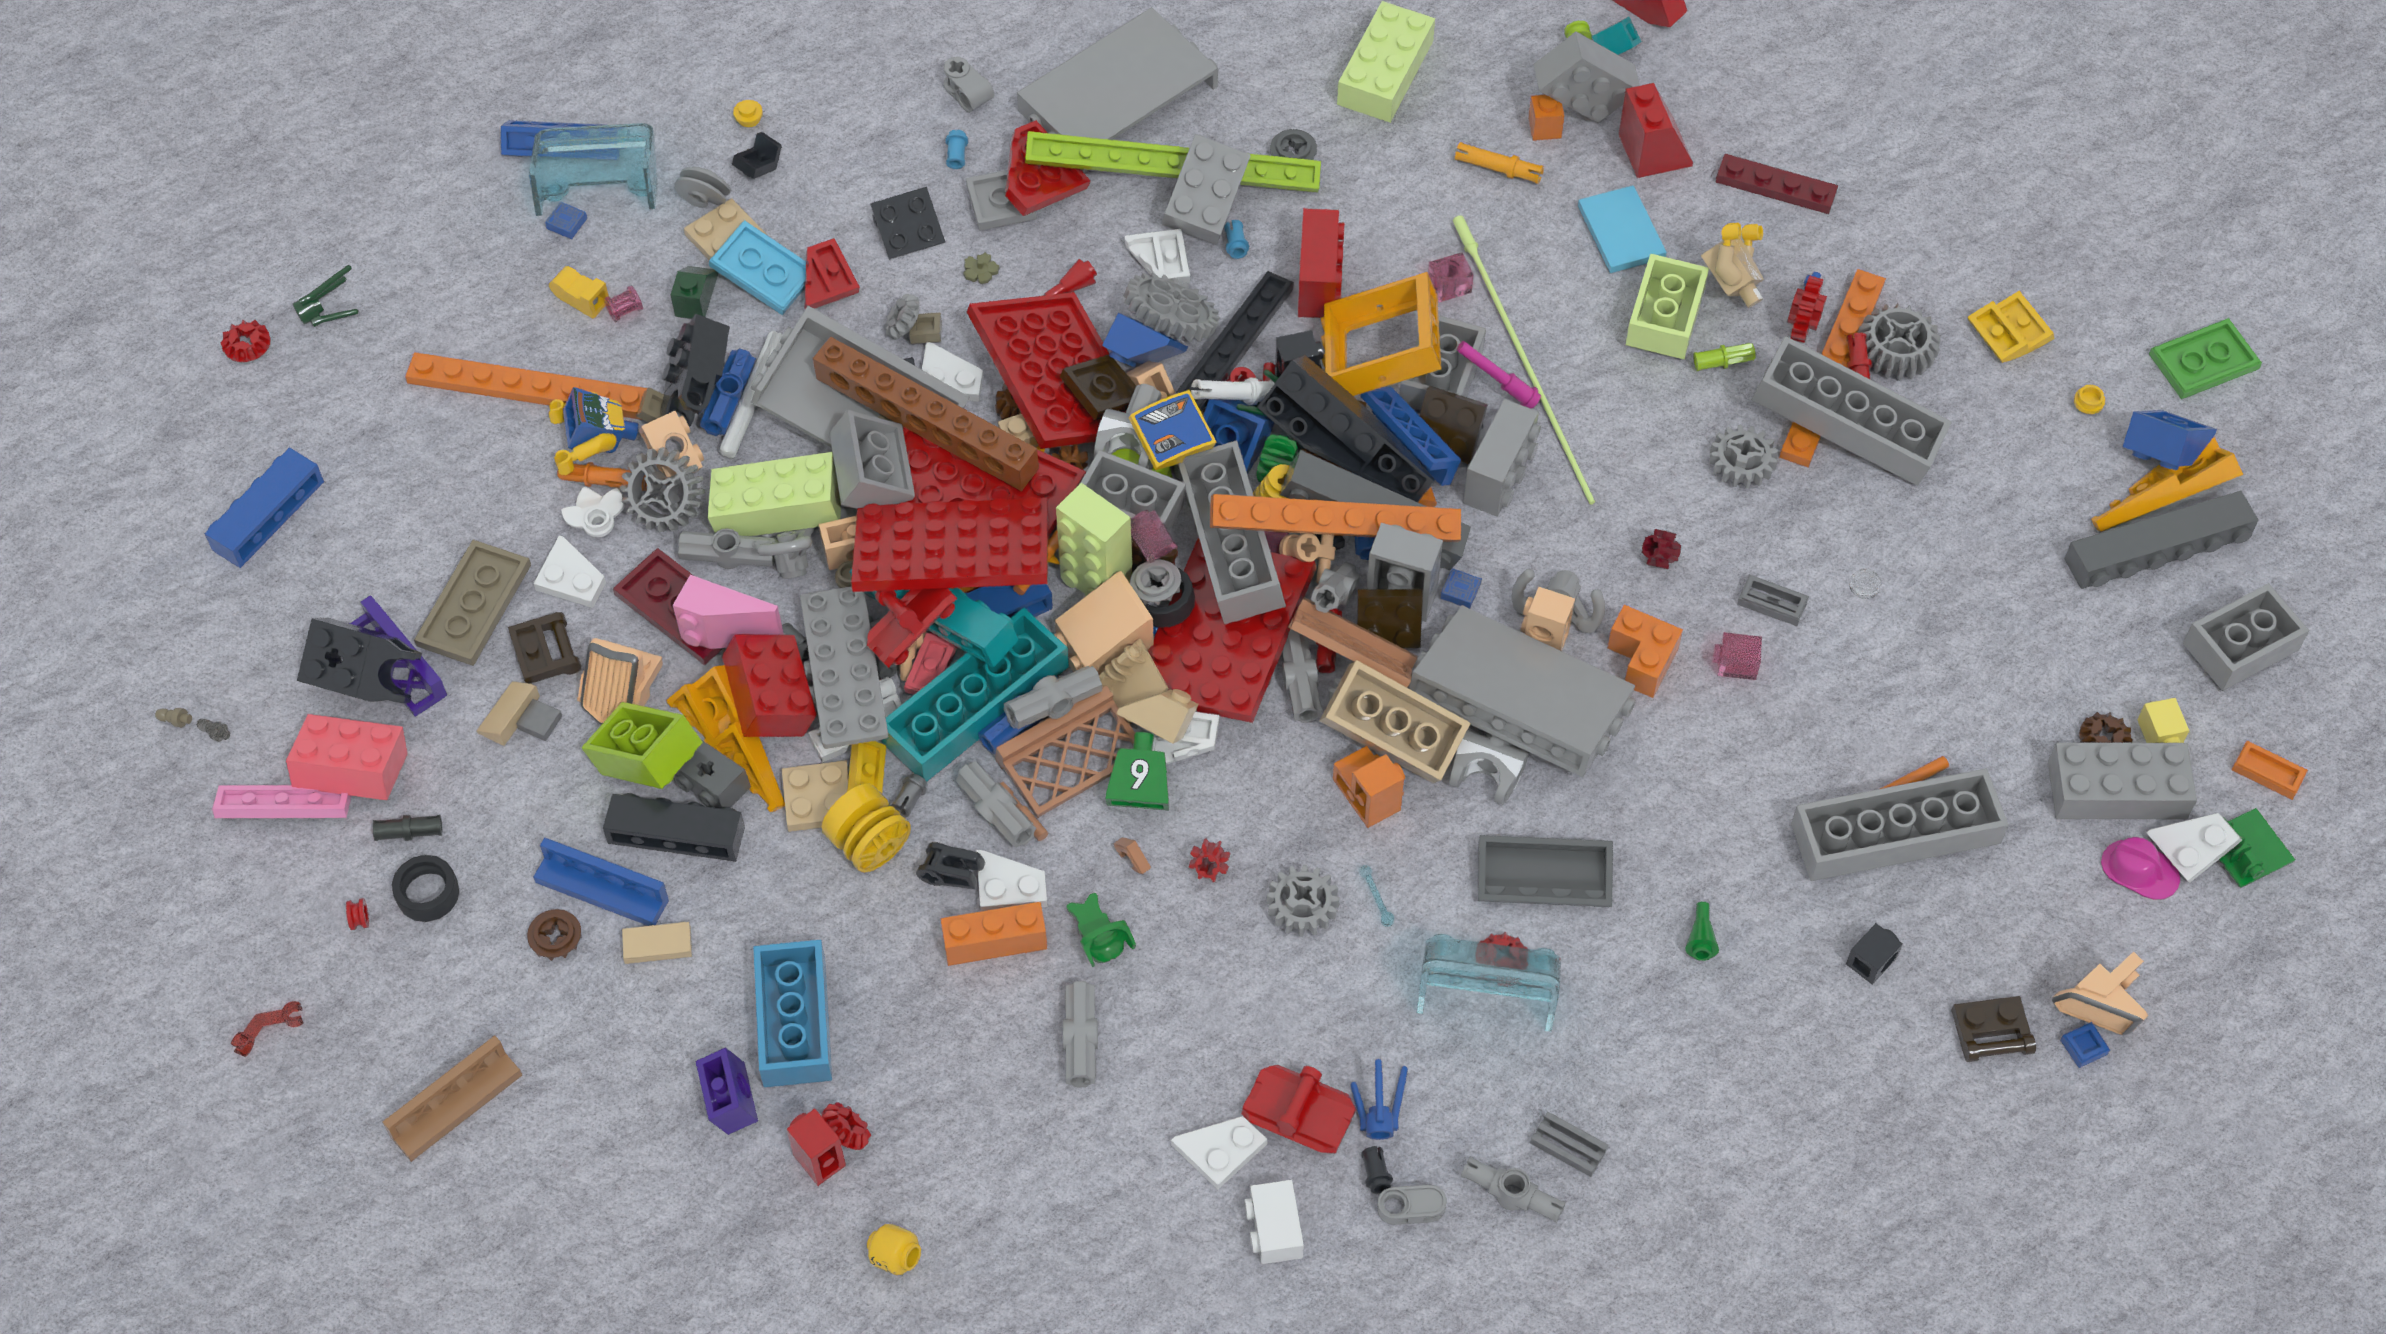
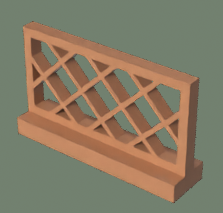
M1303 597L1288 626L1290 629L1352 661L1358 660L1405 687L1409 686L1412 678V668L1418 658L1417 655L1330 610L1327 613L1316 610L1315 603Z
M1107 685L1102 688L1101 692L1075 703L1072 709L1063 717L1058 719L1048 718L996 748V762L1001 769H1005L1036 818L1110 777L1114 764L1111 765V763L1117 756L1114 753L1117 739L1129 741L1132 745L1134 744L1135 732L1124 717L1116 714L1119 708L1113 701L1114 695ZM1111 712L1117 721L1116 730L1111 731L1098 728V719ZM1094 721L1093 726L1087 725ZM1120 727L1122 728L1124 733L1119 732ZM1077 730L1090 732L1091 736L1088 747L1069 743L1071 734ZM1095 734L1114 738L1111 752L1092 748ZM1067 736L1066 742L1059 741ZM1049 746L1064 748L1061 762L1042 759L1044 749ZM1067 749L1086 754L1083 768L1064 764ZM1039 752L1038 758L1033 757V755ZM1094 755L1109 759L1107 768L1101 772L1087 769L1089 756ZM1022 761L1036 764L1033 779L1019 776L1014 766ZM1040 765L1059 769L1055 784L1036 780ZM1062 770L1081 774L1079 784L1073 788L1059 785ZM1085 776H1089V777H1090V778H1088L1087 780L1084 781V777H1085ZM1025 784L1031 785L1030 791ZM1035 786L1054 790L1052 799L1040 807L1032 796ZM1057 791L1062 792L1061 795L1056 797Z

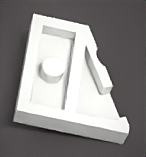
M1181 229L1124 236L1125 247L1150 275L1155 273L1159 278H1162L1164 274L1172 281L1174 278H1177L1180 284L1190 283V273Z
M926 342L922 370L969 396L968 401L979 402L983 383V370L931 342Z
M558 536L533 584L536 591L593 608L606 584L604 575L563 536Z
M1195 712L1183 739L1174 744L1151 732L1154 735L1153 751L1165 752L1167 765L1215 750L1220 720L1219 715Z
M2219 813L2150 829L2146 832L2190 883L2242 841L2241 837Z
M976 850L985 860L983 870L978 871L981 911L1041 902V907H1048L1045 871L983 850Z
M1243 1116L1178 1135L1171 1140V1146L1217 1190L1267 1145V1138Z

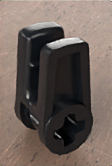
M930 842L926 848L927 857L924 864L919 865L916 871L917 877L925 883L934 886L944 885L975 889L977 879L970 870H983L985 860L981 854L938 842Z

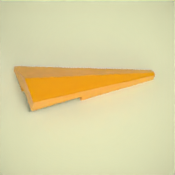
M2213 437L2191 466H2179L2178 470L2168 469L2160 465L2156 466L2129 488L2130 495L2122 502L2114 500L2109 504V511L2100 516H2094L2091 520L2097 530L2101 532L2239 477L2243 473L2234 453L2220 448L2216 438Z
M725 665L714 666L695 683L685 684L666 700L670 707L677 708L686 717L690 725L695 727L705 737L704 742L745 769L751 785L749 790L753 794H758L769 805L767 809L770 812H775L785 807L784 799L760 738L743 737Z

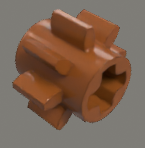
M1077 444L1061 446L1058 454L1052 453L1051 455L1082 470L1087 466L1089 467L1088 463H1086L1088 452H1080Z

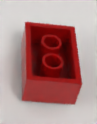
M1303 208L1298 317H1324V304L1341 299L1345 222H1339V210Z
M735 634L722 658L743 737H803L817 714L795 635Z

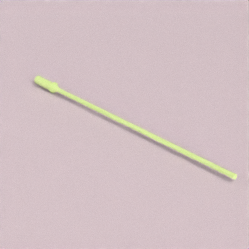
M1462 215L1457 216L1453 219V224L1462 240L1464 250L1473 257L1532 384L1538 388V393L1541 394V403L1589 504L1592 505L1595 503L1590 489L1480 260L1477 250L1478 243L1475 242Z

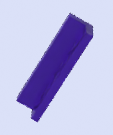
M371 595L360 602L365 614L349 624L364 627L371 623L375 631L399 638L411 649L416 650ZM422 656L421 660L402 658L393 664L391 678L400 689L406 688L405 693L411 695L412 688L425 689L430 694L416 704L412 700L410 703H404L415 717L447 696L441 678ZM394 668H408L410 670L408 680L394 679L392 677Z

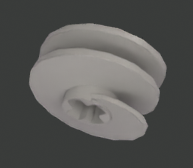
M694 166L682 169L680 178L674 183L675 190L679 196L696 207H707L708 202L716 205L725 204L726 198L724 195L731 193L730 186L711 170Z

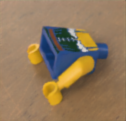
M573 387L566 403L555 399L549 405L550 411L548 414L551 423L560 424L565 422L568 448L573 449L571 453L567 450H559L555 454V463L561 475H567L573 471V461L579 460L581 462L603 452L613 453L616 451L622 438L634 441L637 437L638 423L623 420L621 404L618 401L600 396L595 392H588Z

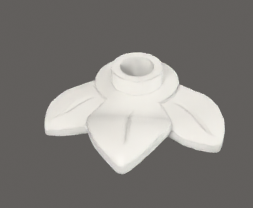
M583 487L577 497L576 506L563 508L562 515L565 522L571 527L584 529L592 537H603L612 531L614 518L623 510L624 504L621 502L623 497L618 488L610 490L602 497L593 490Z

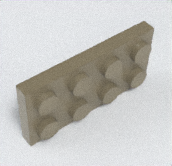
M472 540L415 637L416 646L474 666L531 567L530 559Z

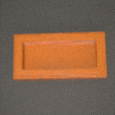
M2246 741L2232 768V771L2291 800L2296 795L2308 771L2249 741Z

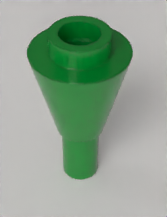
M1698 902L1696 904V920L1685 947L1686 953L1699 961L1709 960L1719 953V946L1711 921L1709 920L1710 905L1707 902Z

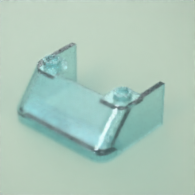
M645 123L549 128L539 131L535 135L529 170L536 216H542L544 200L559 201L569 193L570 186L627 183L628 190L637 196H647L649 209H655L658 185L653 127Z
M1436 934L1425 942L1416 1013L1423 1014L1427 985L1548 1002L1545 1031L1551 1032L1560 991L1561 958L1548 948L1533 950L1453 939L1446 934Z

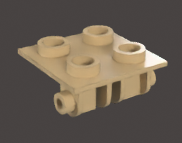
M1140 638L1131 646L1127 645L1124 648V652L1118 658H1113L1112 664H1107L1105 671L1099 675L1102 688L1106 685L1114 695L1113 701L1118 708L1169 689Z

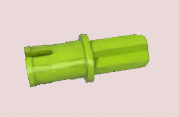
M1753 343L1725 347L1723 344L1718 349L1693 353L1696 371L1721 366L1727 369L1728 365L1753 361L1756 358Z

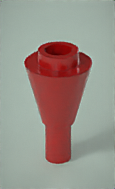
M1078 259L1061 278L1059 284L1045 292L1044 295L1071 293L1096 284L1094 277L1097 276V273L1088 260L1083 262L1081 259Z

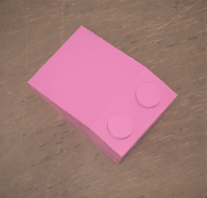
M693 575L688 577L673 604L681 639L692 646L700 645L709 649L727 648L735 634L784 635L777 605Z

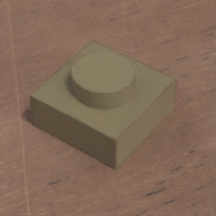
M923 313L918 315L914 326L909 331L911 344L941 342V313Z
M648 387L643 394L636 417L647 422L662 417L664 394Z

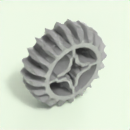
M1898 303L1891 309L1885 304L1882 310L1875 308L1871 315H1867L1864 318L1858 333H1865L1867 336L1868 359H1871L1872 366H1875V374L1883 371L1886 378L1892 374L1896 375L1899 381L1903 378V375L1912 379L1916 373L1922 375L1926 368H1931L1940 350V335L1937 334V325H1931V317H1922V309L1914 312L1910 305L1903 309ZM1876 335H1880L1882 343H1879ZM1916 340L1918 341V343H1919L1920 346H1921L1920 349H1918V348L1915 346V345H1916V342H1915Z
M666 447L659 448L658 453L652 448L647 450L646 455L643 453L636 455L637 463L629 462L627 465L632 473L626 472L621 476L624 480L628 481V484L621 485L619 488L623 492H628V496L622 498L621 501L622 503H631L632 507L627 510V513L631 515L637 512L638 515L635 523L640 524L646 520V529L651 530L656 526L658 532L666 531L667 526L671 531H675L678 529V523L682 526L688 525V517L694 518L698 514L693 507H701L703 505V502L696 498L697 495L705 493V489L697 488V483L702 482L704 478L702 476L694 477L693 474L698 470V466L692 465L688 467L689 456L686 455L679 459V450L675 449L669 453ZM654 465H665L677 474L668 478L661 471H657ZM644 475H646L644 479L647 483V491L642 495V480ZM671 483L664 490V495L654 496L662 488L661 485ZM683 484L684 496L680 505L679 502L681 500L678 497L677 490ZM658 502L664 509L668 508L671 515L657 513L648 505Z

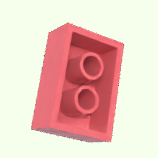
M308 714L286 759L291 786L314 789L321 792L348 793L350 796L388 800L408 754L403 727Z

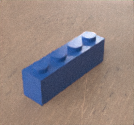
M289 447L281 456H278L273 461L272 465L261 477L253 481L251 487L240 498L232 502L230 508L218 520L209 526L204 534L212 551L241 568L324 483L318 465Z

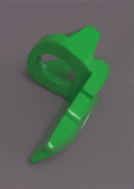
M1097 893L1090 894L1084 904L1072 902L1067 904V911L1078 922V931L1082 936L1080 944L1092 967L1095 966L1094 961L1106 963L1111 959L1119 957L1124 950V942L1131 949H1135L1136 943L1126 921L1120 920L1110 923L1107 914L1102 913L1100 910Z

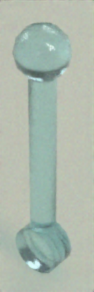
M1363 865L1359 869V873L1366 879L1382 914L1381 924L1385 927H1390L1394 923V915L1387 912L1372 879L1371 867Z

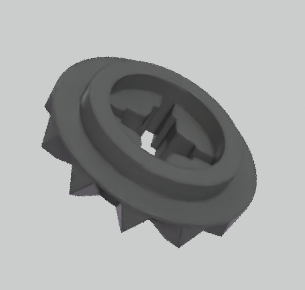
M1284 130L1272 139L1270 145L1271 156L1313 160L1314 156L1317 155V144L1315 139L1303 130ZM1289 144L1295 150H1298L1297 155L1294 154L1292 151H1289Z

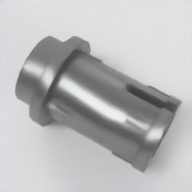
M910 774L909 777L903 779L902 789L891 804L892 807L899 810L902 803H905L900 813L903 817H909L920 795H925L927 792V782L917 774Z

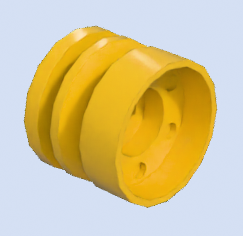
M870 783L860 784L842 795L830 807L821 825L822 833L837 848L843 849L844 856L852 861L857 870L863 873L871 872L891 860L903 847L911 831L910 822L901 816L896 808L889 806L885 796Z

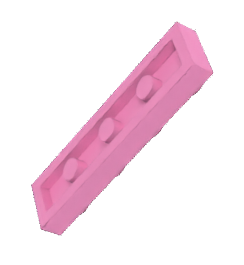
M219 785L212 811L215 818H347L352 796L348 795V793L335 794L314 789L296 788L291 785Z

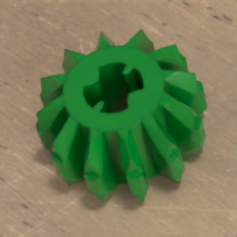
M1271 434L1267 437L1257 467L1256 477L1259 482L1265 478L1273 467L1280 464L1290 465L1296 456L1298 448L1296 441L1283 435Z

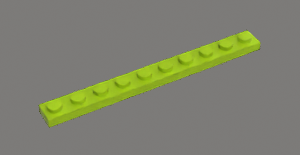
M1028 131L1025 163L1178 179L1189 147ZM1250 154L1248 165L1240 185L1318 193L1321 161Z

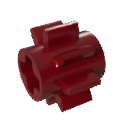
M1654 529V535L1645 537L1642 553L1648 558L1646 564L1669 569V563L1678 561L1681 545L1675 540L1677 534Z

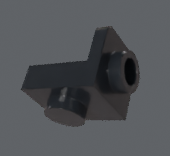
M759 132L756 134L754 146L735 154L732 165L742 171L744 175L755 179L777 169L782 145L767 134Z

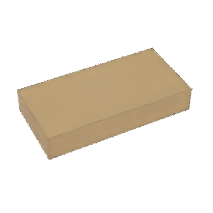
M690 922L622 929L623 960L625 964L692 957Z

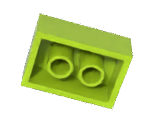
M621 702L581 748L601 775L663 789L673 780L674 775L684 763L693 757L694 752L703 742L683 714Z

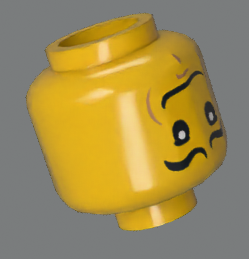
M884 1224L877 1231L872 1232L867 1241L870 1263L893 1275H902L907 1271H911L917 1265L921 1256V1247L917 1235L895 1224Z

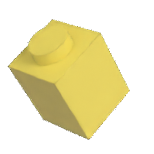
M2176 698L2144 704L2137 719L2146 743H2184L2189 733V728Z

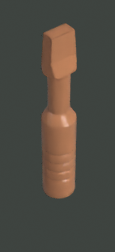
M1002 781L1000 784L1018 802L1016 806L1037 828L1034 832V837L1038 841L1044 840L1048 836V831L1034 817L1032 812L1013 795L1014 792Z

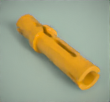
M1463 142L1458 144L1457 149L1468 154L1455 152V160L1505 173L1511 179L1519 177L1539 184L1542 177L1530 172L1542 175L1544 172L1543 165L1520 160L1519 156L1513 155L1509 157L1464 144Z

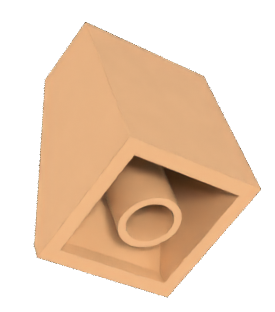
M1122 571L1114 574L1055 620L1056 634L1054 635L1068 647V662L1073 672L1086 666H1093L1100 675L1105 671L1107 664H1112L1113 658H1118L1124 652V648L1127 645L1131 646L1139 638L1143 641L1148 651L1154 645L1153 618Z

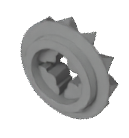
M906 293L902 298L897 299L894 307H891L890 314L886 316L887 322L884 325L887 336L896 340L911 330L919 315L918 297Z
M1150 560L1141 564L1135 569L1130 579V585L1145 605L1149 602H1154L1158 606L1161 601L1166 599L1171 601L1172 595L1180 593V583L1182 582L1178 568L1165 560ZM1150 577L1157 582H1161L1162 588H1157L1155 585L1151 586Z

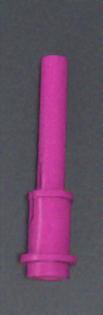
M1465 341L1459 344L1457 351L1501 384V389L1518 400L1520 405L1530 409L1537 405L1541 398L1538 388H1531L1514 373H1506Z

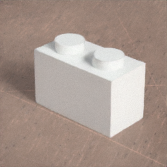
M1292 1180L1250 1186V1198L1244 1199L1247 1220H1254L1255 1231L1250 1232L1252 1252H1259L1261 1264L1302 1259L1304 1244Z

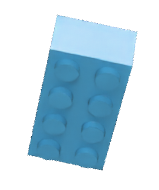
M822 940L753 946L759 1072L763 1087L832 1081L826 963Z

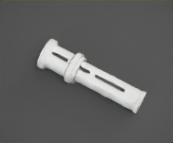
M1252 377L1244 382L1196 379L1191 387H1199V389L1203 390H1191V394L1195 400H1243L1248 405H1256L1264 399L1275 383L1271 380L1258 381L1257 378Z

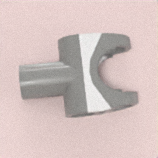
M1148 384L1137 385L1126 413L1106 409L1098 428L1094 458L1099 450L1112 454L1119 449H1132L1140 455L1138 465L1152 470L1153 465L1129 420V416L1159 401L1162 396L1161 392Z
M1467 730L1457 749L1449 785L1458 788L1461 782H1464L1472 774H1487L1497 784L1494 802L1504 805L1519 782L1529 752L1515 748L1513 744L1488 732L1486 736Z

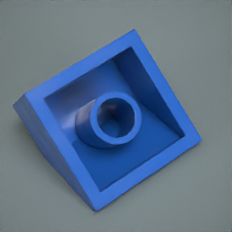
M1121 313L1117 314L1102 346L1111 350L1110 357L1132 367H1135L1137 363L1143 364L1147 361L1160 362L1185 353L1188 349V346Z
M1209 399L1203 417L1216 440L1214 447L1237 441L1248 474L1260 456L1265 441L1271 434L1274 422L1269 417L1238 410L1236 408L1238 404L1252 406L1241 400Z
M2164 410L2133 411L2123 447L2133 450L2132 455L2137 458L2151 460L2152 457L2160 460V466L2178 470L2179 466H2191L2215 436L2217 429Z

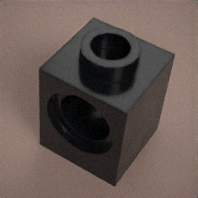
M1875 923L1851 949L1846 965L1873 985L1897 959L1903 943L1899 941L1898 937L1891 930L1883 929Z

